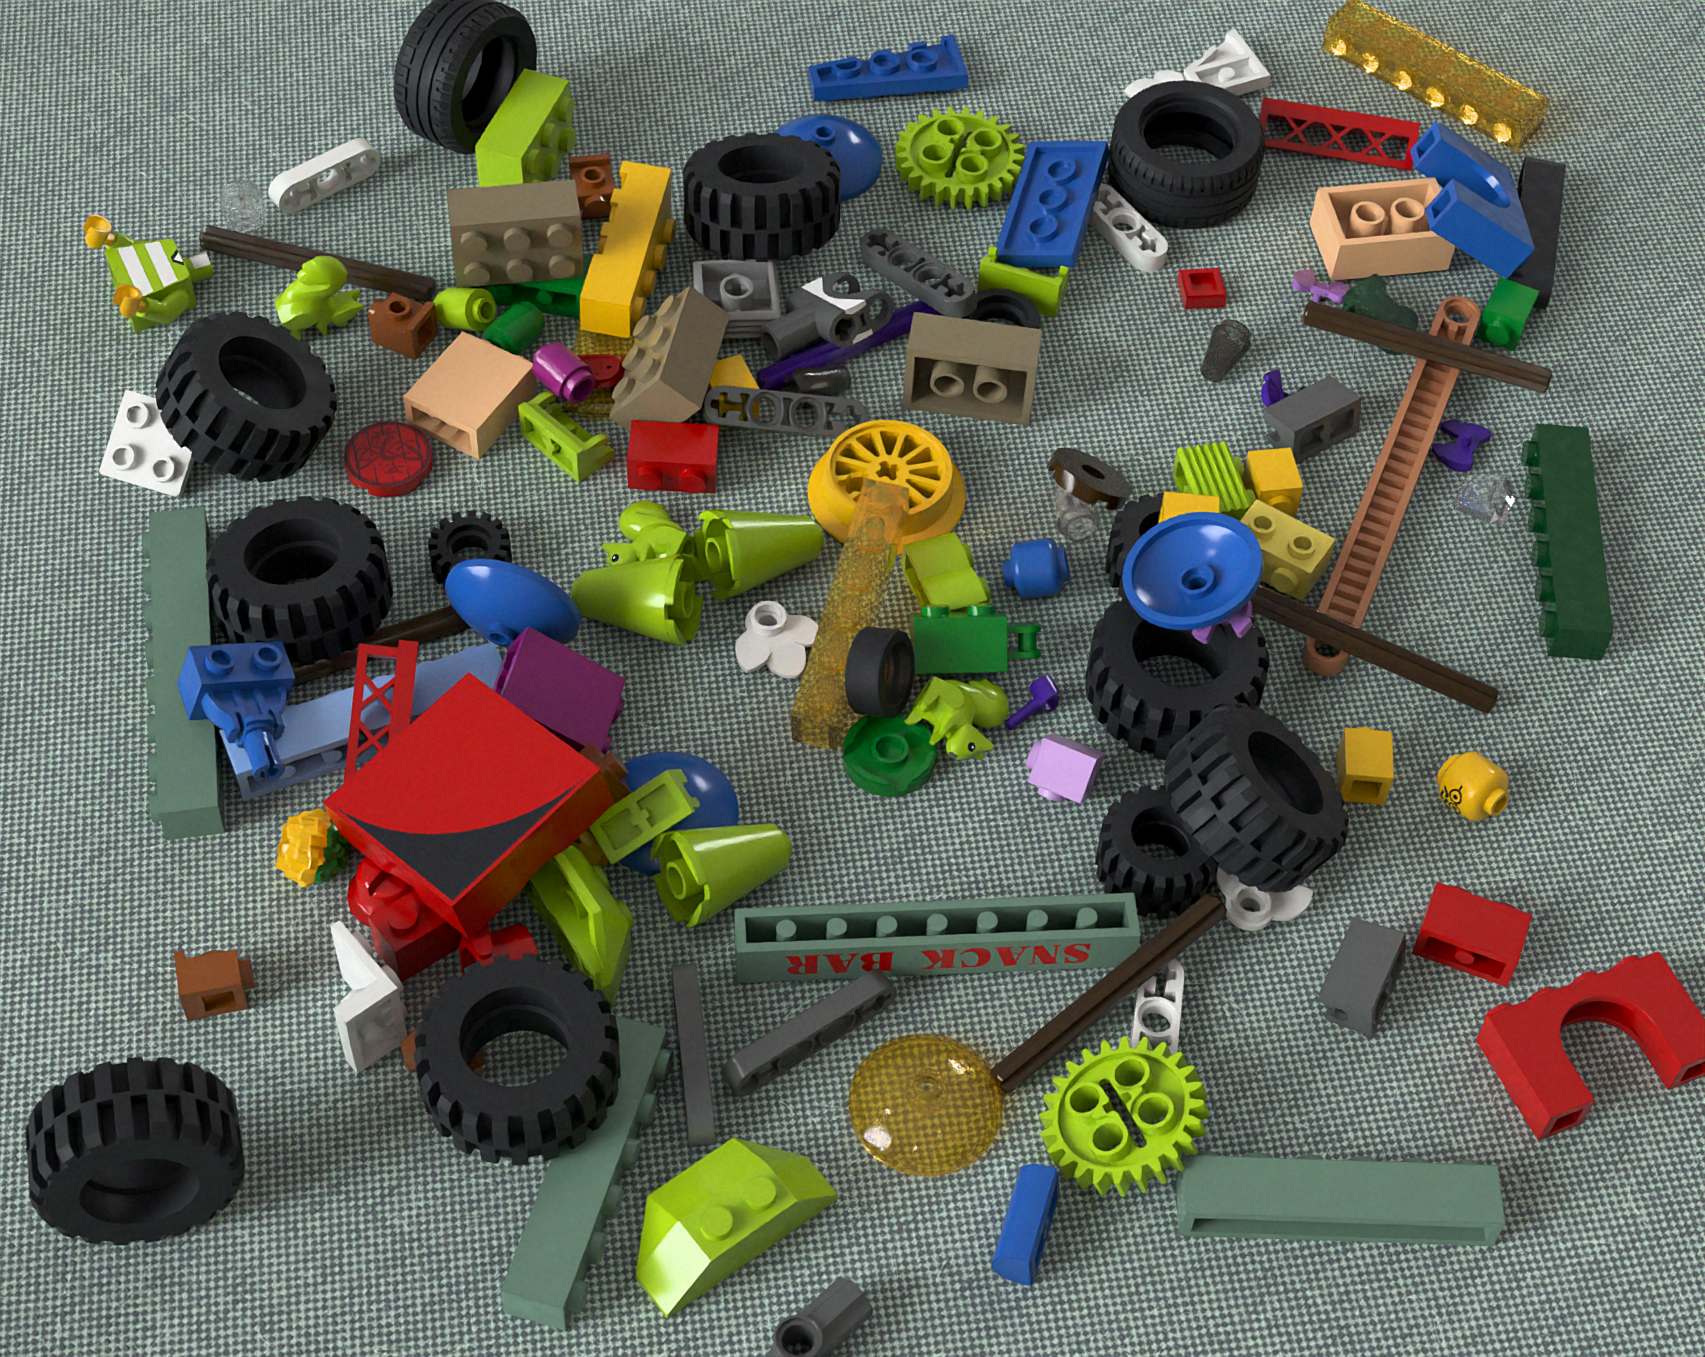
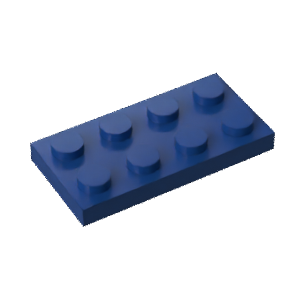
M1107 141L1030 142L996 245L998 247L997 262L1015 267L1076 266L1110 155Z

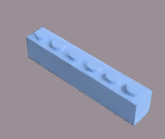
M489 642L480 646H471L459 653L418 664L415 673L410 724L468 672L492 689L503 662L495 644ZM394 674L378 676L371 681L379 689L390 681ZM365 684L363 701L372 695V692ZM354 687L332 691L326 696L299 705L285 707L281 716L285 726L284 733L278 740H274L281 761L285 766V772L278 779L268 781L265 770H263L265 774L264 782L256 781L253 777V770L245 749L238 748L236 741L235 743H229L224 730H219L227 761L243 801L345 768ZM393 687L383 694L390 703H392ZM376 700L361 711L360 720L374 736L389 724L390 714ZM360 731L357 749L368 741ZM388 734L378 741L383 748L387 746ZM373 746L356 758V764L372 759L378 752Z

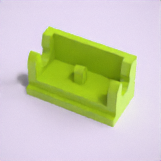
M989 246L988 257L983 256L980 263L977 293L993 288L1009 289L1021 293L1030 299L1040 314L1055 318L1068 289L1069 267L1061 265L1059 277H1050L1032 272L1026 268H1018L997 262L998 247Z
M551 390L544 391L528 403L523 402L520 404L518 409L521 435L578 483L615 458L614 449L609 445L605 446L610 440L606 434L599 433L592 436L562 411V407L557 403L543 409L548 403L553 402L557 398V395Z
M681 769L664 771L611 806L589 827L611 865L616 864L647 844L660 833L667 831L693 814L695 809L700 807L699 800L696 797L692 798L686 791L684 785L688 780Z

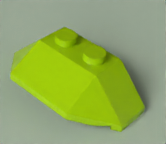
M570 845L563 852L557 854L541 866L529 879L523 890L575 970L584 972L593 980L594 990L598 989L604 992L612 1009L631 952L630 928L634 927V920L624 901L619 900L616 902L609 893L610 885L602 868L598 864L591 866L583 852Z
M732 1138L647 1196L635 1274L636 1280L668 1319L838 1200V1193L806 1156Z

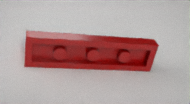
M1263 97L1259 121L1263 127L1264 134L1267 119L1286 122L1293 130L1292 133L1282 140L1265 138L1266 148L1411 171L1413 160L1410 149L1417 142L1420 128L1419 122ZM1309 126L1327 129L1332 138L1320 147L1309 145L1301 132ZM1347 133L1365 135L1371 145L1360 153L1349 152L1340 138ZM1297 136L1302 144L1288 141ZM1387 139L1408 142L1404 161L1388 158L1380 144ZM1336 142L1340 150L1327 147ZM1375 149L1379 156L1366 154Z
M399 640L398 648L359 643L344 783L358 771L355 768L356 758L372 746L379 753L383 749L378 742L388 734V745L410 725L419 642ZM367 657L396 660L394 677L379 689L365 674ZM365 684L372 692V695L363 701ZM393 687L392 703H390L383 694ZM378 700L390 714V722L373 736L360 720L361 711ZM360 731L368 741L357 749Z

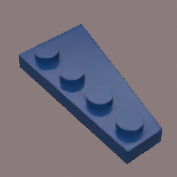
M954 34L942 36L941 43L927 46L924 41L909 44V51L893 54L889 49L875 51L869 60L861 61L853 56L808 66V82L814 101L835 102L844 98L862 97L872 99L880 95L900 94L909 96L917 92H951L955 89L968 88V72Z

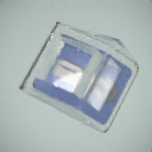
M1507 474L1467 475L1452 505L1454 510L1485 522L1502 526L1514 503L1515 495Z

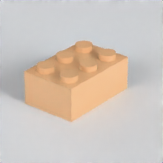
M1436 178L1318 188L1309 224L1330 280L1336 281L1448 270L1455 245L1430 230L1425 208L1441 191Z

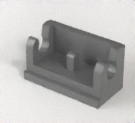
M1328 376L1264 408L1263 418L1270 426L1275 427L1279 433L1278 435L1275 432H1271L1266 435V439L1275 449L1291 448L1297 464L1359 432L1361 397L1332 376Z
M1353 917L1319 992V1002L1332 1007L1328 1008L1324 1016L1328 1021L1361 1032L1365 1037L1373 1038L1406 962L1405 932ZM1333 1008L1341 1009V1010H1343L1344 1012L1338 1011L1337 1009H1333Z

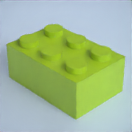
M526 68L523 69L475 145L479 187L548 182L550 178H556L562 158L566 152L570 153L573 150L576 141V130L572 129V115L575 102L573 98H570L569 80Z

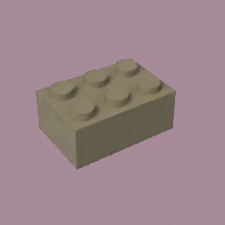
M575 179L446 190L457 288L584 277L581 217Z
M689 286L676 297L670 295L651 317L649 315L642 317L633 331V336L636 338L633 348L628 352L622 364L625 368L623 378L616 385L612 393V399L615 401L609 418L630 432L631 420L682 423L700 410L730 314Z
M914 312L906 352L902 408L1029 426L1043 330Z

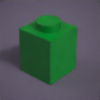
M1500 277L1484 309L1475 338L1515 352L1530 321L1540 291Z

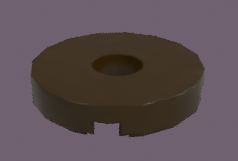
M1067 447L1057 448L1047 464L1049 471L1055 470L1052 476L1056 483L1085 503L1095 505L1100 500L1107 502L1106 510H1119L1123 508L1132 493L1129 483L1120 473L1103 461L1080 450Z

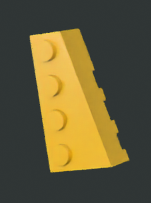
M623 160L619 171L621 189L614 188L610 200L612 208L609 223L603 222L600 231L598 254H593L580 295V329L630 339L636 322H639L645 316L646 296H653L657 281L656 271L657 269L663 270L667 256L666 245L674 243L677 220L671 219V169Z

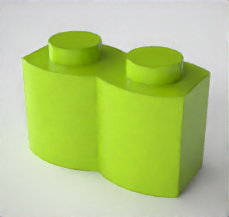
M954 532L903 545L901 566L911 591L918 599L920 608L922 605L944 604L949 605V612H966L968 604L991 602V593L987 581L984 577L978 578L973 569L974 560L969 545L967 543L962 544Z

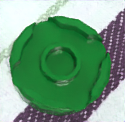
M904 713L899 714L894 719L872 716L860 718L849 728L843 742V766L851 781L864 791L882 797L904 796L920 789L931 778L937 758L935 745L929 743L932 734L926 725L920 721L915 725H907L904 723L907 714Z

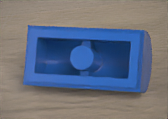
M1028 1164L1019 1169L991 1262L992 1269L1004 1279L1030 1287L1032 1283H1035L1060 1196L1059 1174L1056 1168L1039 1164Z

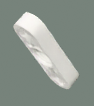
M363 138L353 139L279 174L271 182L268 195L282 212L287 214L296 213L370 177L379 167L380 154L367 140ZM328 169H332L328 178L318 183V178Z
M1101 183L1089 224L1136 269L1144 272H1154L1161 269L1166 260L1167 240L1112 187ZM1124 223L1130 225L1133 230L1120 231L1113 225Z
M1173 959L1157 972L1165 974L1166 985L1163 998L1154 997L1156 988L1155 975L1136 990L1130 1040L1132 1048H1136L1139 1041L1143 1037H1147L1153 1049L1160 1043L1165 1042L1172 1055L1177 1053L1185 974L1182 965L1176 959ZM1151 1013L1160 1014L1169 1021L1170 1028L1164 1032H1153L1145 1027L1142 1018ZM1140 1081L1133 1082L1132 1085H1136Z

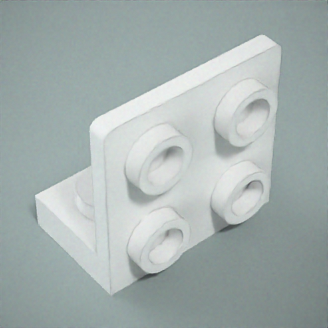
M125 390L99 472L104 476L177 498L182 497L194 459L191 457L192 452L185 446L181 448L173 439L174 432L172 429H166L160 416L162 410H158L156 398Z
M339 920L330 926L341 975L354 991L346 995L340 1005L333 1010L345 1059L358 1074L401 1045L400 1042L407 1037L404 1019L408 1017V1012L399 996V993L403 991V986L398 976L388 965L380 968L372 958L374 954L365 937L357 930L351 934Z

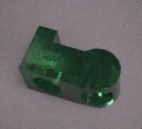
M1373 274L1346 291L1342 306L1343 310L1409 329H1417L1419 322L1417 314L1409 307L1399 305L1385 293L1387 282L1378 274ZM1377 346L1379 349H1381L1382 351H1384V352L1387 353V354H1391V355H1402V354H1403V353H1400V352H1396V351H1393V350H1389V349H1386V348H1382V347Z

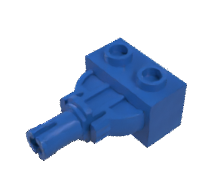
M283 641L189 646L177 681L188 719H210L216 726L224 730L229 743H235L236 741L238 748H244L256 781L264 782L265 774L263 770H265L268 781L278 779L283 775L285 766L281 761L274 740H278L284 733L285 726L281 716L295 680Z

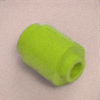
M449 287L439 292L433 302L435 304L437 321L448 329L485 331L493 323L496 315L495 300L491 293L485 289Z

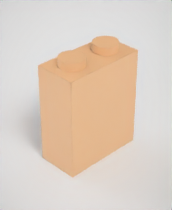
M462 331L403 396L407 424L416 427L422 433L480 460L519 415L518 406L523 402L528 403L537 394L536 377L532 373L533 363L520 355H514L498 348L485 339H479Z

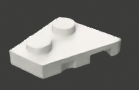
M1236 29L1226 33L1225 41L1220 46L1215 47L1212 45L1204 52L1201 59L1195 60L1184 69L1183 74L1185 80L1204 82L1221 87L1236 96L1268 87L1271 76Z

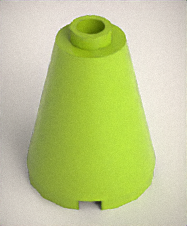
M710 509L700 513L697 520L704 519L702 529L694 530L693 536L694 556L699 561L703 581L710 579L715 590L708 592L718 600L733 598L815 560L824 545L821 527L809 516Z
M677 554L586 570L579 579L574 581L571 598L577 605L580 614L584 617L672 645L686 646L685 640L693 641L701 621L703 596L695 595V581H703L699 561L692 554Z
M772 823L669 830L660 833L654 839L651 848V860L659 858L661 873L653 875L660 899L676 922L683 920L688 922L687 928H693L705 923L785 870L792 855V844L788 835Z

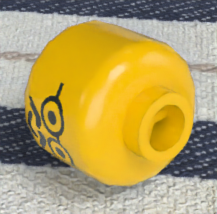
M1476 751L1465 752L1462 755L1454 754L1445 761L1438 772L1436 781L1439 785L1438 791L1441 801L1469 821H1481L1490 815L1495 817L1505 809L1509 802L1510 794L1507 792L1509 786L1508 774Z

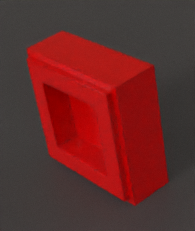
M1219 267L1179 270L1177 281L1184 309L1225 307L1227 295Z

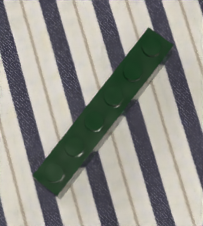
M1536 423L1531 440H1525L1523 443L1521 463L1522 466L1528 467L1524 492L1525 498L1531 499L1532 503L1528 516L1529 533H1535L1531 561L1533 567H1538L1539 576L1535 585V599L1537 602H1542L1543 609L1539 618V636L1546 638L1547 656L1602 660L1613 635V624L1588 427Z

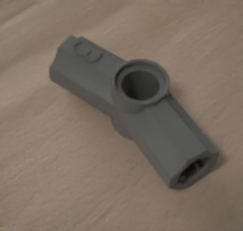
M840 1276L798 1315H791L780 1321L775 1328L773 1344L767 1357H827L872 1316L873 1307L866 1299L864 1292L852 1280H846ZM800 1342L807 1345L811 1350L805 1355L795 1356L788 1353L784 1348L790 1343Z

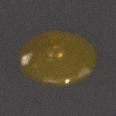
M927 1033L910 1034L894 1038L878 1046L859 1065L849 1090V1116L858 1140L879 1162L909 1175L924 1177L941 1176L966 1168L989 1149L997 1136L1003 1112L1002 1092L990 1075L991 1067L969 1046L942 1035ZM922 1083H931L936 1087V1089L933 1091H924L919 1087V1085H921Z

